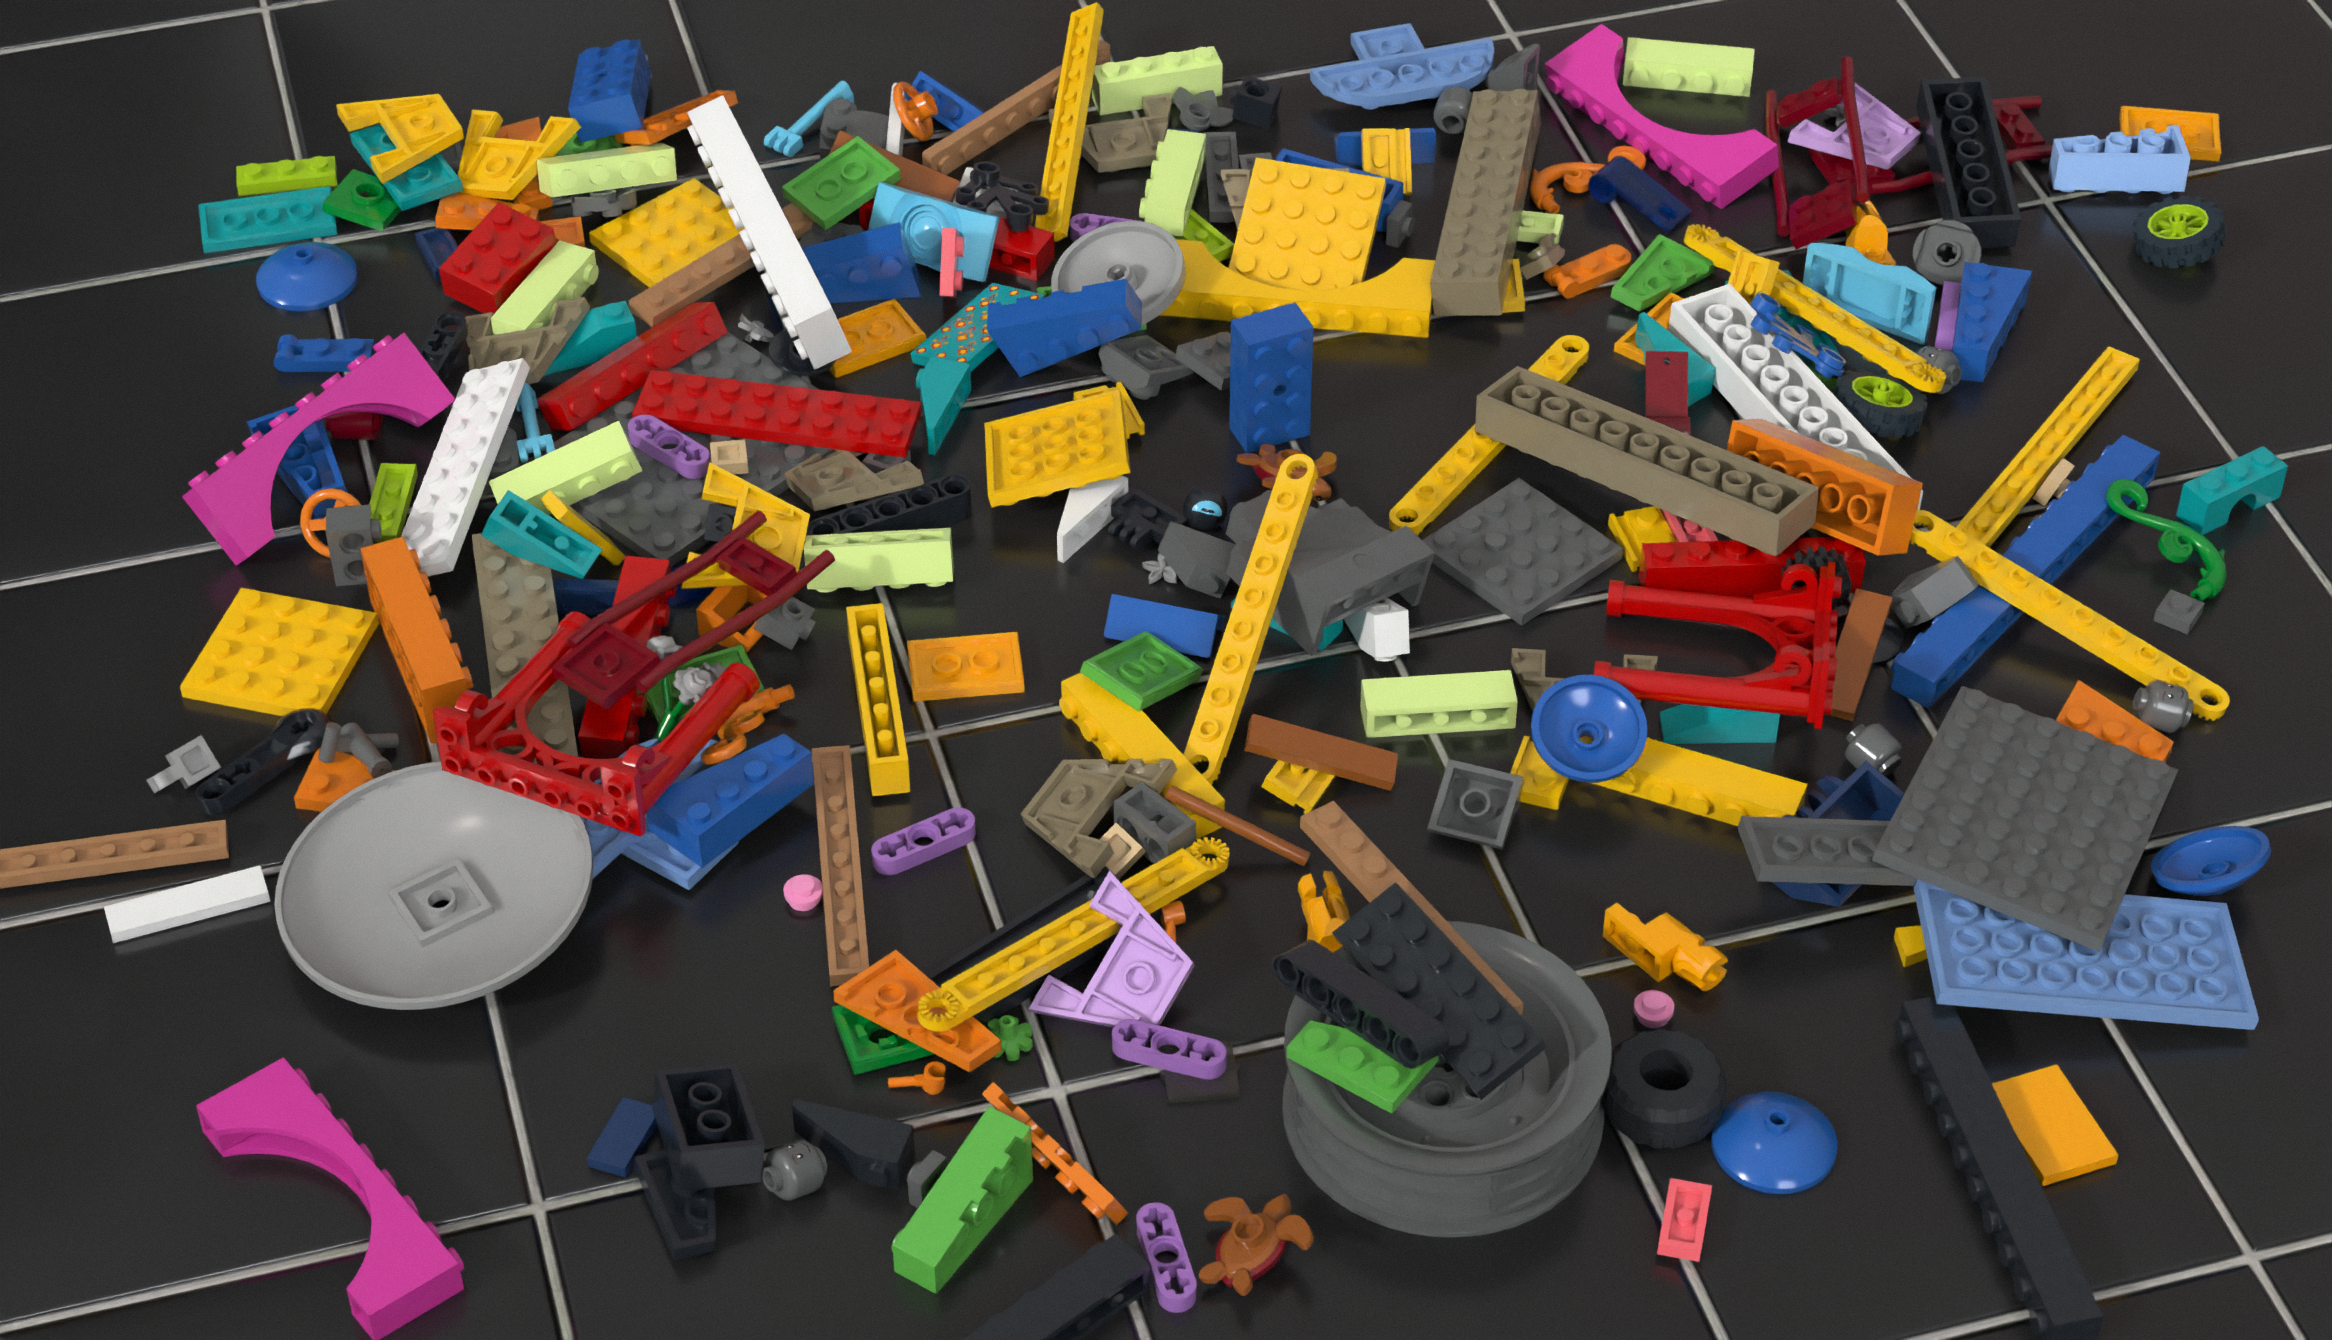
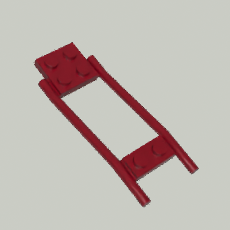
M1846 56L1841 60L1840 80L1834 77L1830 80L1818 81L1811 88L1798 94L1791 93L1780 102H1778V93L1774 90L1767 91L1765 95L1766 137L1778 146L1779 168L1772 172L1777 210V233L1782 237L1790 234V240L1796 250L1857 224L1856 202L1865 203L1870 197L1868 171L1855 96L1854 60ZM1843 98L1855 182L1852 183L1849 179L1842 183H1833L1817 194L1797 199L1789 208L1778 126L1782 125L1784 129L1842 103Z
M2039 95L1991 99L2000 136L2010 149L2005 151L2007 164L2023 160L2051 158L2053 145H2044V138L2021 110L2040 108L2042 99ZM1918 117L1905 120L1915 129H1921ZM1811 148L1808 149L1809 156L1830 185L1842 183L1849 179L1852 183L1855 182L1851 159ZM1866 164L1869 178V195L1897 193L1934 183L1931 171L1895 180V173L1891 168L1887 170Z
M757 510L707 552L595 616L569 637L567 642L573 650L552 666L554 677L608 710L634 687L637 686L642 693H647L673 670L784 604L835 561V557L829 550H824L802 570L797 572L793 565L746 539L767 521L766 516ZM715 563L719 564L720 569L767 596L663 660L659 658V654L611 626V624Z

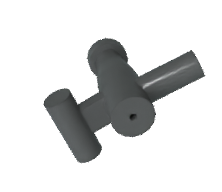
M330 722L326 724L318 758L324 763H332L336 752H352L361 763L368 767L369 774L375 779L392 771L391 763L388 759L381 756L377 748H396L399 744V738L397 733L366 734L358 724L353 722L343 727L337 723Z

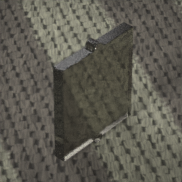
M1231 1040L1220 1041L1226 1048L1227 1056L1226 1070L1218 1078L1207 1080L1169 1070H1161L1160 1079L1165 1081L1168 1104L1240 1097L1237 1078L1240 1066L1238 1063H1235ZM1177 1046L1160 1047V1052L1164 1054H1174L1180 1050ZM1187 1051V1057H1190V1051ZM1207 1056L1205 1061H1209L1211 1057Z

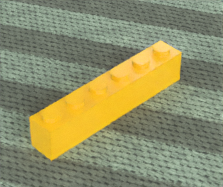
M879 603L846 607L849 645L872 796L910 792L908 755L884 605Z
M1082 673L1061 681L1062 698L1059 700V705L1062 713L1067 719H1072L1079 726L1084 738L1089 742L1092 741L1101 751L1103 758L1108 759L1110 764H1126L1129 759H1143L1144 764H1159L1160 759H1172L1177 772L1159 794L1161 797L1164 798L1170 784L1225 810V799L1142 710L1138 712ZM1167 800L1196 822V840L1222 828V826Z
M1583 736L1580 738V740L1583 743L1588 744L1593 742L1592 739L1587 736ZM1650 738L1646 739L1645 747L1638 761L1627 772L1608 781L1592 783L1735 826L1739 825L1741 816L1782 817L1783 815H1792L1797 817V811L1805 804L1808 785Z

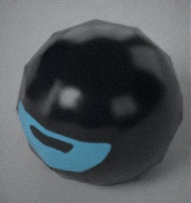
M1193 489L1183 503L1184 516L1188 518L1191 527L1199 531L1217 529L1227 516L1228 505L1223 495Z

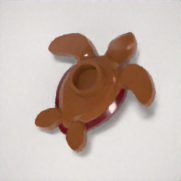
M1263 444L1260 447L1259 455L1251 453L1238 454L1237 462L1252 466L1256 475L1261 479L1262 486L1273 490L1280 466L1284 460L1292 455L1305 453L1299 450L1286 449L1276 454V449L1273 445ZM1324 452L1319 459L1314 461L1318 470V479H1316V484L1312 491L1313 500L1325 501L1331 496L1330 485L1320 478L1333 472L1337 467V457L1331 452ZM1301 466L1299 469L1296 467V470H1292L1293 473L1290 474L1291 479L1302 478L1306 474L1307 469Z
M1286 1194L1271 1199L1264 1205L1263 1212L1253 1214L1243 1199L1238 1197H1227L1212 1202L1204 1211L1205 1218L1208 1221H1228L1233 1223V1225L1218 1241L1216 1262L1204 1266L1200 1270L1199 1279L1202 1283L1216 1284L1222 1279L1229 1288L1234 1287L1237 1293L1245 1296L1252 1290V1281L1267 1273L1279 1261L1288 1240L1297 1244L1302 1250H1308L1314 1241L1313 1232L1302 1217L1291 1215L1292 1206Z

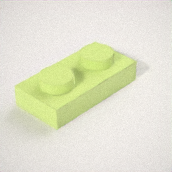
M1522 211L1517 241L1539 244L1541 238L1555 233L1554 245L1559 244L1564 215Z

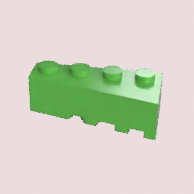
M988 1106L908 1224L894 1238L891 1248L894 1259V1272L935 1294L940 1291L1033 1181L1030 1126Z

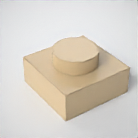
M745 439L710 442L711 462L714 465L734 475L749 473Z
M2063 458L2047 477L2033 499L2042 506H2045L2053 495L2059 499L2071 482L2067 477L2075 466Z
M1117 823L1099 839L1110 843L1114 851L1113 856L1106 863L1105 867L1118 880L1146 852Z

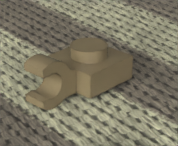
M1555 233L1539 240V247L1527 254L1529 260L1520 268L1526 279L1554 267L1565 255L1564 248H1561L1559 244L1554 245Z

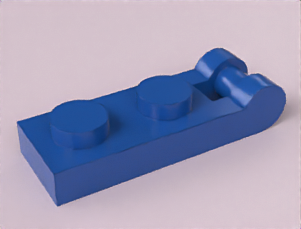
M286 334L279 338L274 366L281 372H351L347 365L363 353L368 359L375 354L373 349L375 343L374 339L358 338L298 340L295 336Z

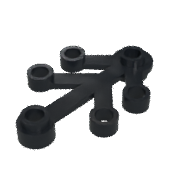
M992 162L976 163L974 170L970 172L971 181L964 187L956 189L955 201L958 204L966 205L987 213V207L994 201H997L1006 212V222L1009 224V228L1017 232L1029 229V226L1033 223V214L1045 215L1049 211V199L1037 196L1038 186L1036 184L1004 177L1000 172V166ZM980 189H988L976 199V192Z

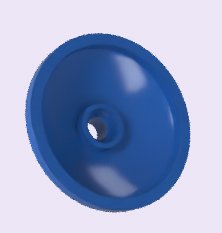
M303 242L284 247L268 257L260 266L256 275V284L260 296L267 303L289 311H311L333 305L345 298L353 290L358 280V270L354 258L345 250L322 242Z
M1576 675L1555 683L1542 694L1532 715L1531 735L1538 754L1551 769L1572 780L1595 783L1608 781L1624 774L1638 761L1647 739V721L1645 713L1636 697L1621 684L1601 676ZM1583 736L1590 737L1593 742L1588 744L1583 743L1580 740V738Z
M2243 826L2209 828L2188 834L2169 843L2153 858L2151 871L2154 880L2170 891L2197 896L2219 895L2242 885L2256 875L2269 859L2271 847L2268 837L2254 828Z
M1772 1091L1747 1094L1726 1105L1723 1113H1721L1718 1124L1712 1130L1711 1139L1714 1156L1722 1169L1730 1177L1746 1187L1771 1194L1796 1193L1809 1189L1821 1182L1829 1174L1835 1163L1838 1145L1837 1136L1831 1122L1817 1107L1797 1096Z

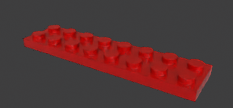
M651 370L633 410L632 418L639 415H651L678 431L906 458L922 414V405L919 401Z

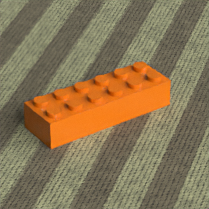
M1764 419L1732 421L1727 451L1819 487L1816 520L1811 528L1878 556L1907 553L1923 483Z
M402 536L360 548L371 605L374 612L378 615L380 626L431 744H434L438 741L433 710L436 707L444 708V706L454 709L460 695L464 691L473 688V682L468 667L461 668L460 666L463 662L458 644L456 642L450 644L449 640H452V635L446 618L439 619L442 614L436 595L429 596L431 587L426 572L419 573L421 565L415 549H408Z

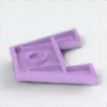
M1855 83V96L1866 164L1888 170L1918 144L1921 132ZM1843 98L1842 103L1838 104L1842 108H1844ZM1805 119L1790 132L1789 143L1852 160L1846 122L1835 132H1832Z
M1109 871L1091 901L1090 907L1122 925L1121 930L1084 993L1049 975L1030 1005L1029 1011L1108 1027H1114L1118 1022L1127 1019L1160 1026L1195 965Z

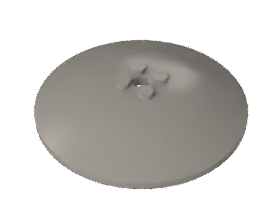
M441 761L406 767L370 780L351 790L328 806L304 829L286 856L279 873L275 891L277 925L282 941L299 969L319 986L341 998L367 1006L395 1010H421L463 1003L503 988L521 978L543 962L567 938L578 922L591 891L593 880L591 844L585 825L578 815L519 797L459 775L451 774L442 770ZM441 900L449 902L448 905L441 908L432 907Z

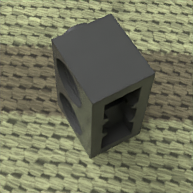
M371 505L326 508V537L336 586L367 584L360 548L377 544V541L382 540L380 519H373Z
M1143 782L1114 801V824L1117 823L1144 848L1146 852L1143 856L1155 864L1182 848L1186 849L1196 842V822Z

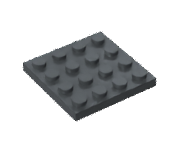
M1520 478L1422 540L1435 552L1433 564L1521 626L1620 561L1623 555V548Z

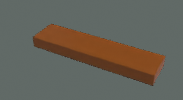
M839 131L829 155L855 137ZM866 142L900 169L901 179L893 185L949 202L953 201L956 189L960 185L959 180Z
M1856 588L1835 652L1837 667L1833 685L1831 716L1854 721L1893 597Z
M1252 714L1249 720L1244 751L1391 791L1395 783L1398 753Z

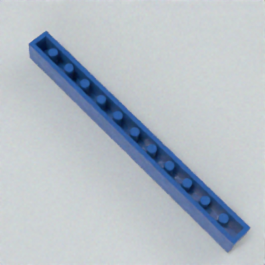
M2122 435L2113 445L2109 444L2105 447L2101 457L2095 463L2091 462L2087 465L2082 476L2077 481L2073 480L2069 483L2064 494L2058 500L2053 499L2050 502L2046 512L2040 518L2036 517L2031 521L2027 531L2021 537L2016 536L2012 540L2008 550L2002 556L2051 585L2120 515L2109 507L2106 500V491L2111 483L2118 479H2129L2139 483L2145 489L2155 479L2161 452ZM2121 496V499L2127 506L2133 501L2128 496ZM1979 585L1975 590L1951 605L1944 614H1938L1931 627L1925 633H1919L1905 653L1900 652L1895 657L1891 665V672L1893 673L1891 689L1929 709L2024 612Z

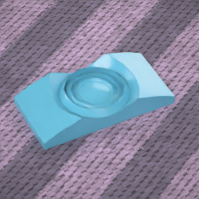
M878 182L868 230L900 222L915 263L941 272L942 228H956L959 231V237H964L965 239L964 257H958V270L963 271V278L985 282L1000 216L885 182Z
M1810 243L1807 248L1803 277L1804 285L1875 328L1922 345L1927 342L1936 292L1934 285L1906 266L1882 265L1868 260L1854 247L1827 243Z

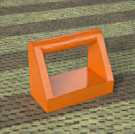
M749 585L716 587L696 609L699 636L704 635L734 617L747 601L755 604L767 596ZM755 622L744 635L736 632L718 644L727 648L742 645L747 653L764 634L753 629L756 624Z

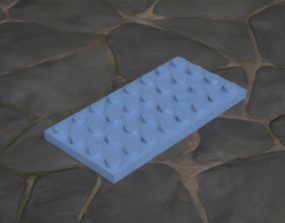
M1917 879L1914 886L1937 1004L2254 1030L2258 1023V1013L2227 903L2124 895L2102 948L2098 952Z

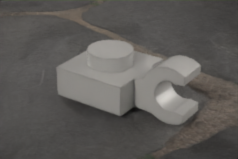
M202 735L167 754L165 757L171 766L146 781L154 793L180 779L184 788H187L220 769L221 766Z

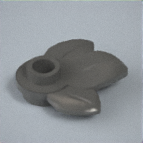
M1179 87L1174 94V103L1181 111L1180 120L1191 130L1201 131L1209 126H1227L1234 119L1232 118V109L1218 107L1213 90L1201 92L1193 96L1188 90Z

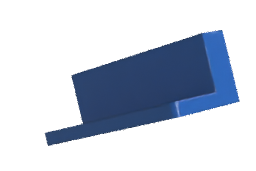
M919 71L912 83V86L919 93L928 91L932 95L938 108V113L932 117L954 132L986 112L945 83L922 71ZM906 93V100L909 101V100H911V98H910V96Z
M1434 128L1410 129L1411 164L1434 163L1436 143ZM1362 131L1341 132L1338 138H1335L1337 164L1347 167H1362Z
M1112 594L1104 636L1106 638L1126 641L1144 631H1148L1178 652L1209 658L1212 655L1216 630L1222 631L1225 616Z

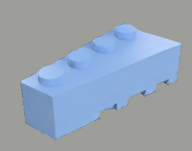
M2178 125L2167 126V131L2162 133H2155L2153 128L2140 129L2139 135L2126 136L2122 131L2112 132L2106 139L2100 140L2095 135L2060 138L2053 141L2048 174L2053 189L2062 192H2073L2075 190H2092L2097 193L2107 191H2125L2128 193L2157 191L2162 194L2185 191L2191 157Z

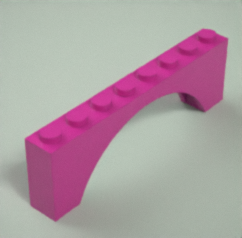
M1603 24L1597 26L1545 63L1546 84L1553 93L1561 95L1574 108L1585 112L1595 123L1603 125L1616 138L1623 139L1641 151L1645 156L1654 161L1660 169L1668 171L1681 184L1689 186L1698 192L1705 201L1712 202L1720 209L1726 207L1779 168L1777 144L1755 129L1727 135L1690 134L1661 126L1636 111L1626 101L1617 85L1620 71L1625 63L1623 38Z
M402 333L394 340L390 335L386 336L373 346L376 353L369 359L363 353L348 364L347 367L351 372L342 378L339 373H336L321 384L325 390L323 393L316 397L313 392H310L295 403L299 410L293 415L289 416L285 411L268 423L272 430L263 436L260 431H257L242 442L246 449L239 455H236L232 450L215 462L219 468L216 472L209 475L204 470L188 482L192 489L184 494L182 498L235 565L247 559L275 538L270 510L274 477L284 453L306 427L321 419L337 414L372 412L393 416L418 428L455 401V398L405 333Z
M283 1057L196 1105L203 1133L223 1157L243 1154H274L300 1159L334 1174L358 1195L371 1217V1236L364 1261L346 1289L352 1315L373 1340H380L464 1290L461 1277L464 1264L459 1254L452 1247L449 1249L445 1248L441 1243L440 1234L433 1223L430 1221L424 1223L413 1200L408 1195L402 1197L399 1194L391 1174L386 1169L380 1171L376 1167L375 1160L368 1147L364 1143L358 1145L354 1141L352 1131L343 1118L337 1120L332 1115L331 1107L326 1098L321 1093L314 1094L308 1078L300 1068L294 1070Z

